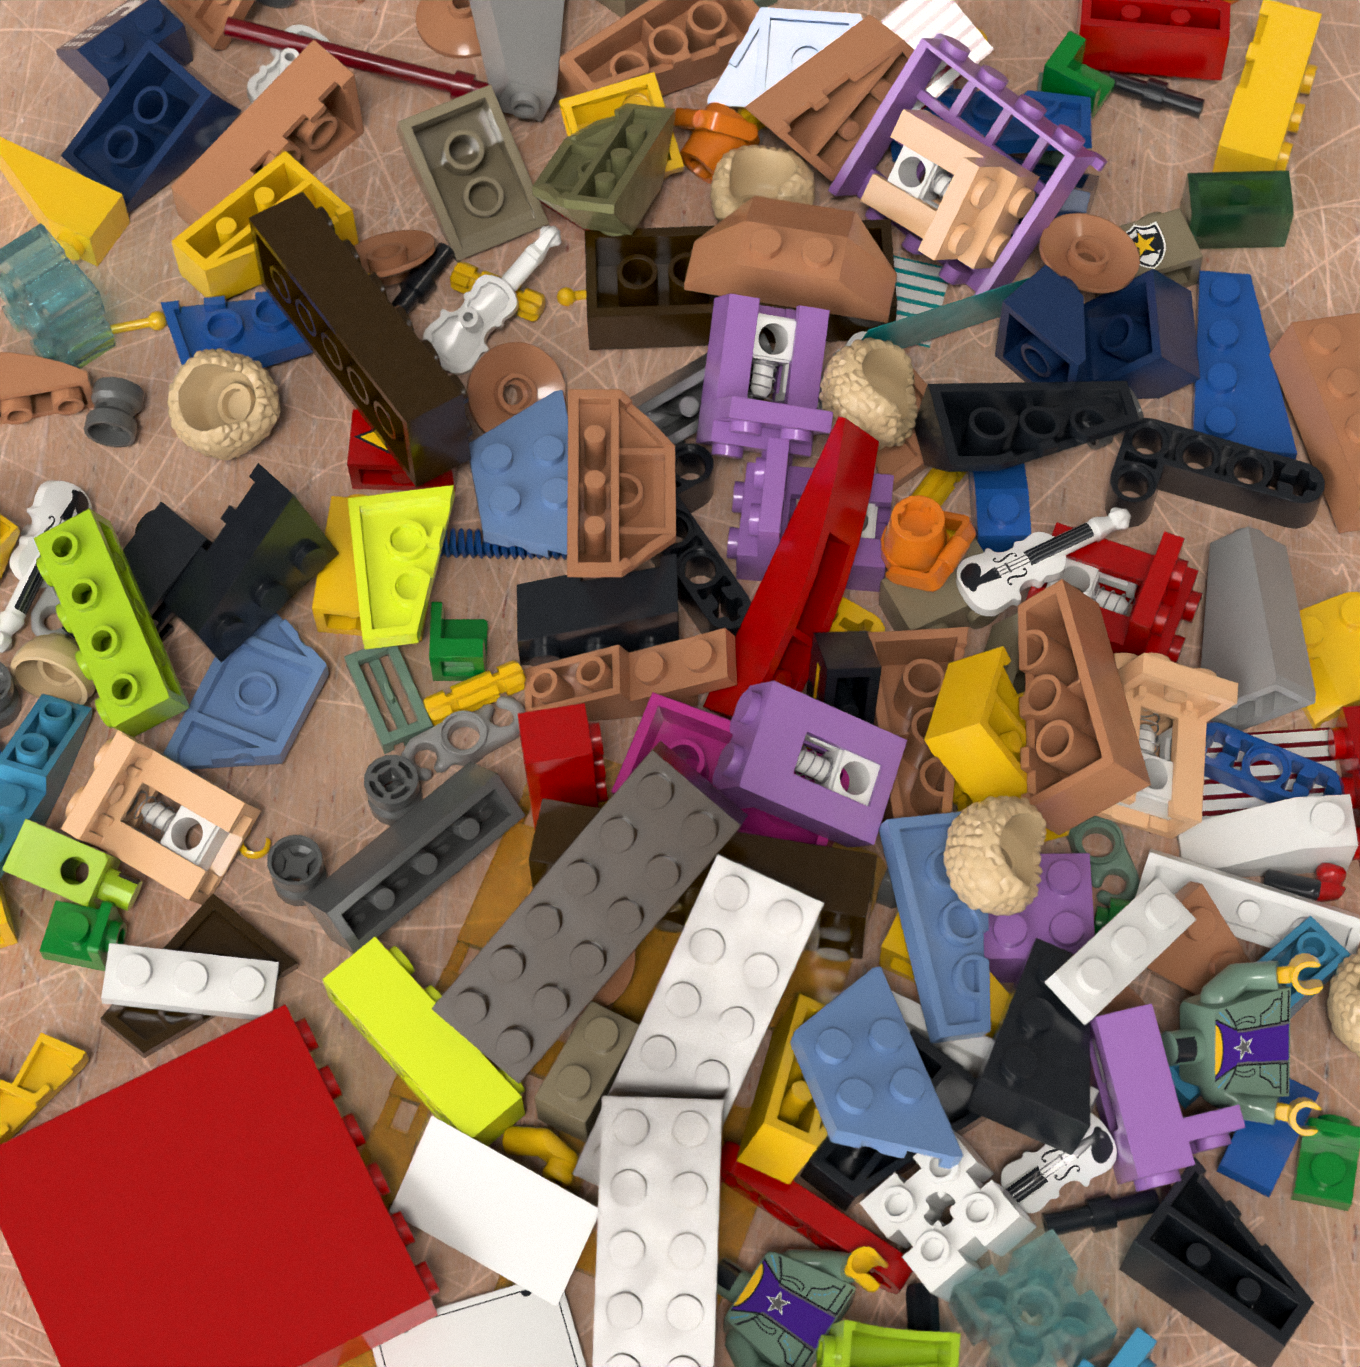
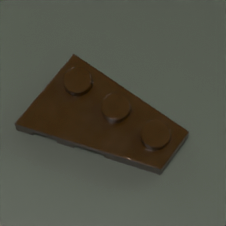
M214 894L206 900L163 948L166 950L279 962L277 980L298 969V963ZM112 1004L100 1019L106 1028L141 1057L146 1058L216 1016Z

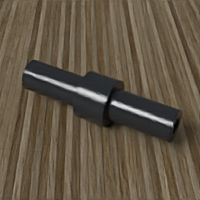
M1112 70L1110 71L1109 77L1115 80L1112 92L1141 100V106L1159 112L1163 107L1198 119L1200 118L1205 99L1170 89L1169 83L1150 77L1147 82Z
M438 243L434 253L423 262L419 269H411L400 283L401 291L391 304L394 307L402 306L407 314L411 312L417 303L423 304L436 288L435 280L455 256L454 251L448 245Z
M1155 1190L1111 1199L1109 1194L1085 1199L1084 1206L1042 1215V1222L1047 1238L1091 1228L1093 1233L1117 1228V1222L1153 1214L1160 1203Z

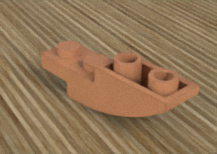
M0 352V424H23L33 418L54 414L72 415L80 412L82 409L94 407L91 401L93 388L87 371L39 356Z
M726 628L630 653L620 645H615L524 669L526 681L524 682L525 711L529 712L585 703L588 721L643 716L652 692L692 707L697 706L698 695L737 685L735 636Z

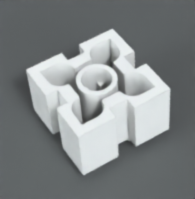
M954 1130V1135L964 1155L958 1165L951 1169L938 1167L939 1158L917 1153L913 1158L921 1167L918 1172L908 1180L897 1173H893L860 1202L889 1240L906 1249L911 1245L913 1246L912 1249L902 1256L931 1294L947 1302H951L984 1273L976 1263V1260L985 1252L991 1250L1003 1257L1037 1228L1036 1224L1009 1191L993 1180H990L986 1185L983 1184L994 1173L969 1142ZM951 1205L950 1213L954 1219L946 1225L941 1222V1215L945 1208Z

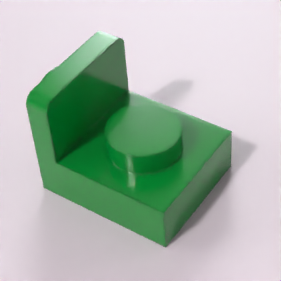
M56 900L39 951L43 959L105 971L109 943L124 945L127 929L126 923L123 922L114 902L103 900L100 909H94Z
M1324 1114L1317 1118H1308L1305 1126L1316 1127L1319 1131L1312 1136L1300 1134L1291 1200L1348 1211L1353 1200L1360 1150V1127L1353 1126L1349 1119L1338 1115Z

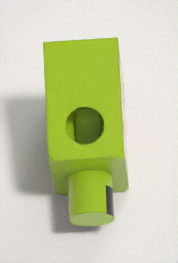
M26 818L2 868L3 871L94 909H99L104 900L114 902L117 907L129 911L136 901L142 886L141 880L117 870L121 860L47 825ZM84 863L89 867V874L87 879L81 883L76 879V871Z

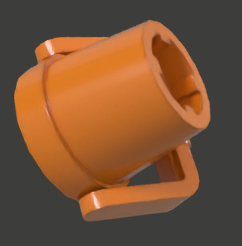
M711 102L704 110L676 108L674 127L692 132L680 151L683 164L694 175L709 184L712 183L716 165L723 157V154L744 145H759L760 143L757 126L747 122L740 114L724 104Z
M922 495L909 496L898 502L894 506L880 543L881 559L888 569L885 573L888 580L897 585L929 592L940 589L950 574L955 571L976 536V530L969 517L963 514L943 511L937 502ZM946 529L956 531V533L949 539Z

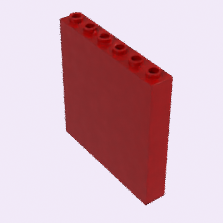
M286 1004L0 1144V1229L60 1367H338L438 1315L430 1298L440 1293L437 1283L425 1260L414 1265L406 1246L414 1243L415 1239L401 1211L389 1215L381 1198L391 1192L376 1161L365 1166L357 1148L367 1144L352 1112L341 1117L333 1101L343 1095L329 1065L317 1069L310 1055V1052L319 1048L305 1017L294 1022Z

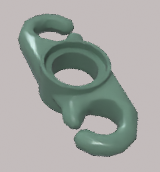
M1093 816L1070 829L1069 835L1066 838L1072 853H1087L1083 848L1082 840L1090 834H1102L1112 842L1113 851L1105 857L1090 855L1092 886L1100 888L1106 876L1115 875L1122 877L1126 882V887L1120 894H1111L1100 890L1097 894L1098 902L1108 906L1110 897L1132 901L1136 896L1140 879L1124 843L1121 829L1111 820L1098 816Z

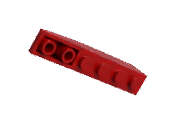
M838 416L735 636L737 685L709 692L703 705L704 708L722 718L731 721L740 697L751 685L776 681L802 693L809 678L813 633L830 631L859 546L871 495L879 445L877 439L847 418Z

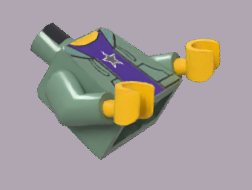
M1301 953L1292 958L1288 966H1279L1278 961L1236 963L1225 967L1202 987L1201 994L1184 999L1180 1005V1030L1165 1031L1161 1034L1168 1065H1179V1075L1182 1081L1199 1086L1202 1099L1217 1109L1240 1105L1243 1120L1275 1125L1276 1120L1288 1122L1298 1134L1303 1136H1312L1318 1133L1319 1130L1316 1127L1298 1125L1296 1123V1114L1304 1107L1322 1110L1319 1105L1307 1097H1298L1289 1104L1279 1103V1097L1289 1096L1291 987L1281 984L1292 983L1294 988L1304 995H1313L1320 992L1324 987L1321 980L1301 981L1298 979V974L1303 968L1320 967L1319 960L1311 954Z
M861 1247L853 1253L827 1249H787L781 1254L768 1251L753 1274L724 1257L718 1264L717 1294L733 1303L724 1318L723 1331L726 1334L725 1348L734 1367H812L816 1362L819 1337L822 1334L829 1335L831 1326L842 1321L853 1304L856 1287L849 1283L856 1281L865 1291L869 1293L876 1292L880 1284L872 1276L868 1275L867 1272L875 1266L887 1268L888 1263L871 1247Z

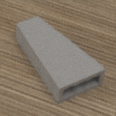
M469 0L488 84H491L502 112L513 114L519 118H529L541 122L557 90L564 0Z
M1249 526L1237 529L1232 534L1210 543L1201 668L1215 672L1217 677L1238 683L1237 704L1217 715L1211 721L1226 724L1240 731L1315 703L1316 698L1287 548L1285 545L1266 536L1262 531L1250 528Z

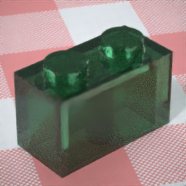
M1289 170L1187 173L1180 209L1199 249L1285 247L1294 215Z

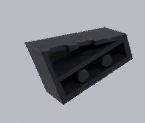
M259 463L249 475L254 483L238 507L229 505L220 519L225 523V526L208 550L202 546L163 601L186 629L221 663L339 554L294 494Z
M160 502L155 510L147 512L140 519L135 529L136 534L125 546L123 552L160 639L163 642L175 631L174 627L169 624L175 615L163 601L202 546L208 550L215 539L181 514ZM63 626L62 629L75 639L74 634L69 633Z
M676 554L661 556L659 567L629 572L623 577H602L583 581V577H567V575L517 584V643L520 665H531L534 667L615 645H620L630 653L679 640Z
M1036 938L1019 969L965 1109L1072 1156L1090 1128V1021L1084 1025L1045 983L1074 954Z
M912 1029L910 1031L911 1037L952 1130L962 1136L987 1120V1118L965 1109L976 1078ZM828 1136L808 1161L800 1177L846 1212L865 1199L893 1173L901 1176L918 1165L913 1158L917 1153L907 1151L904 1158L881 1154L871 1147L855 1148L833 1143Z
M1194 1157L1195 1165L1185 1169L1181 1175L1182 1181L1174 1184L1136 1236L1119 1270L1257 1367H1272L1315 1302L1267 1244L1260 1245L1240 1220L1242 1213L1231 1200L1224 1201L1205 1178L1206 1169Z

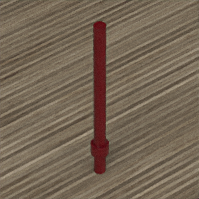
M233 17L227 18L224 27V36L282 51L286 48H293L299 54L315 40L348 68L450 93V99L458 98L489 85L487 82L476 80V74L456 70L455 74Z

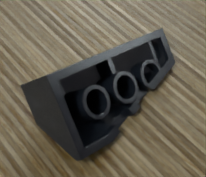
M1127 381L945 383L927 385L917 414L918 416L915 419L916 425L914 429L925 466L947 472L1000 471L1136 428L1140 419Z

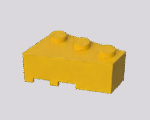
M1263 0L1252 43L1250 42L1245 57L1246 63L1238 87L1236 86L1218 144L1212 170L1213 175L1270 189L1275 171L1285 173L1293 148V144L1285 142L1288 132L1298 133L1306 105L1297 103L1300 93L1310 95L1318 66L1309 64L1322 13L1272 0Z
M283 151L171 241L180 275L206 298L225 296L228 299L261 285L249 217L303 191L315 208L322 206L327 211L333 222L335 233L341 241L348 239L354 246L359 244L353 209L290 154Z
M1004 646L948 664L924 739L931 753L939 758L956 779L961 790L973 802H981L987 797L997 798L998 796H1016L1021 798L1022 794L1027 793V773L1021 770L1020 748L1026 747V720L1020 717L1019 697L1024 696L1025 692L1017 694L1003 667L1011 662ZM1045 827L1046 835L1044 842L1068 836L1070 830L1058 835Z
M802 994L798 995L773 1030L736 1160L787 1184L793 1181L828 1137L790 1045L795 1030L826 1005Z

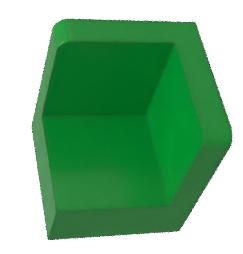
M1069 31L1044 65L1040 91L1090 97L1093 119L1113 91L1115 80L1083 64L1087 39Z
M431 602L429 661L433 681H464L487 671V621L484 619H445L443 602Z

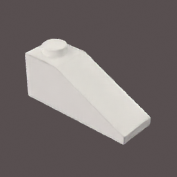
M1350 794L1295 797L1203 819L1201 823L1177 836L1180 858L1239 877L1265 876L1268 870L1288 874L1316 873L1317 866L1322 863L1335 864L1347 871L1358 847Z

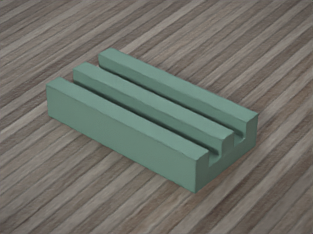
M398 646L362 649L344 656L346 667L384 754L394 751V745L403 742L404 746H406L411 738L433 727ZM388 655L417 720L416 722L407 724L379 658ZM369 664L395 723L396 730L388 732L360 665Z

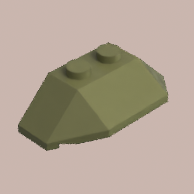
M627 103L615 110V116L597 120L563 140L533 184V196L583 229L601 231L609 236L632 235L662 187L675 122V109Z

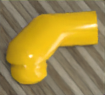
M510 1126L505 1130L502 1143L506 1153L510 1155L539 1157L547 1163L542 1172L543 1178L561 1188H565L573 1182L572 1173L578 1162V1155L553 1131L548 1128Z

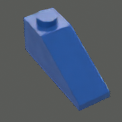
M1022 463L1000 471H968L971 522L976 530L975 539L983 552L987 548L994 552H1005L1013 548L1014 542L1023 541L1031 535L1029 490L1025 464Z

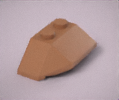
M754 196L694 241L684 290L719 296L736 294L760 298L761 303L797 308V306L801 305L830 310L829 314L888 323L897 273L856 212Z
M568 389L567 577H623L676 542L675 445L644 413L632 404V400L622 389Z

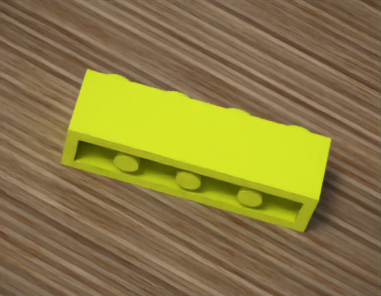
M373 937L322 979L329 1000L437 1119L489 1146L508 1127L513 1126L525 1115L521 1096L525 1092L521 1082L518 1084L501 1068L496 1069L479 1049L435 1013L431 1008L442 995L433 986L429 985L423 989L411 976L415 972L414 967L396 946L387 950L376 937Z

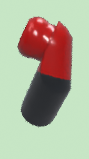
M1322 863L1317 866L1316 879L1268 870L1263 884L1322 903L1336 901L1344 894L1346 888L1343 886V882L1347 874L1341 866Z

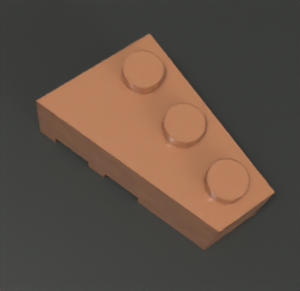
M869 14L744 108L833 182L914 49L904 39Z

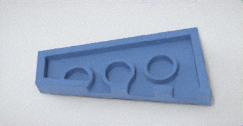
M961 812L887 819L879 828L931 1044L978 1038L991 1031L989 960L984 957V933L989 930L988 913H983L980 909L971 910L966 903H963L958 898V894L950 887L951 881L946 875L947 869L943 861L948 828L952 826V821Z

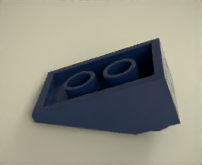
M149 38L60 156L81 175L123 194L127 213H130L193 165L228 129L242 110L180 56Z

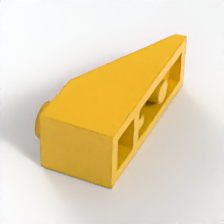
M0 137L1 172L58 251L69 259L76 261L82 259L98 267L130 224L123 194Z

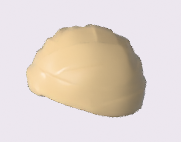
M54 632L34 637L16 652L11 661L10 673L14 682L21 689L38 699L43 693L84 705L95 691L93 680L90 681L85 677L76 661L75 652L80 650L77 642L68 638L65 634Z

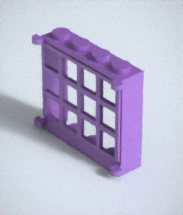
M937 33L934 38H921L828 191L834 196L856 195L861 199L873 173H878L886 178L875 168L893 140L890 136L903 109L912 110L917 100H920L945 122L1019 164L995 145L1012 117L1015 116L1040 136L1020 166L1032 172L1049 144L1065 156L1047 184L1038 179L1033 190L1039 196L1021 224H1016L1012 232L1013 236L992 268L972 269L957 259L937 260L943 265L939 276L944 281L952 285L967 284L976 292L974 295L1013 282L1040 241L1043 230L1049 227L1087 167L1091 165L1096 170L1102 171L1107 160L1100 154L1083 147L1085 139L1078 132L1063 124L1056 126L1044 116L1047 110L1038 101L1024 94L1018 96L1006 87L1008 79L1002 73L988 65H982L981 67L968 56L971 51L962 42L951 36ZM942 60L968 80L950 109L925 90ZM977 88L1004 108L986 137L960 118ZM922 161L919 162L916 170L918 180L921 179L926 171ZM871 207L865 213L869 220L889 219ZM891 220V224L906 235L902 246L912 254L922 255L923 253L918 251L923 238Z

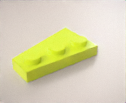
M454 485L348 498L362 640L365 650L419 643L455 499Z

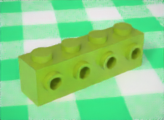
M89 508L36 536L34 541L41 555L36 559L38 570L45 582L50 587L54 586L60 601L55 606L56 613L64 628L69 633L74 634L80 649L75 652L76 661L85 677L94 682L99 694V698L95 699V706L106 726L135 737L189 709L186 697L111 521Z

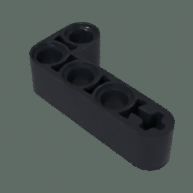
M1142 418L1136 428L1125 431L1110 476L1105 500V511L1108 516L1110 510L1114 507L1127 509L1131 515L1129 527L1140 526L1150 516L1158 490L1286 528L1298 529L1307 526L1315 518L1325 490V480L1322 473L1308 463L1161 420ZM1145 448L1153 451L1154 453L1143 454L1137 451L1136 449ZM1187 463H1198L1204 468L1194 469L1188 466ZM1238 478H1249L1255 483L1246 484L1239 481ZM1132 491L1139 494L1140 497H1127L1121 492Z
M686 443L675 447L676 536L683 540L670 545L652 557L651 561L655 567H659L661 556L676 554L678 600L700 633L704 634L726 628L736 636L751 601L691 514L706 505L714 494V460L711 453L705 447ZM688 473H693L700 476L699 478L694 480H686L684 478H681L682 475ZM695 576H706L711 579L704 584H696L690 581ZM720 603H721V613H722V615L724 616V617H721V618H719V604H720Z

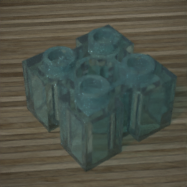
M42 223L0 249V297L6 303L1 307L2 311L17 332L25 329L31 337H34L30 340V345L37 356L63 362L81 369L116 346L110 324L102 316L106 312L99 290L76 263L73 265L66 257L64 249Z
M1053 1229L1015 1250L1012 1253L1006 1274L1000 1276L994 1265L991 1264L952 1287L948 1305L973 1346L985 1339L989 1343L991 1350L986 1367H1057L1056 1362L1064 1359L1068 1367H1078L1083 1358L1089 1361L1111 1348L1118 1328L1092 1289L1080 1296L1077 1294L1073 1283L1079 1268ZM1025 1310L1031 1317L1040 1314L1043 1317L1041 1325L1032 1326L1026 1324L1021 1319L1022 1311Z

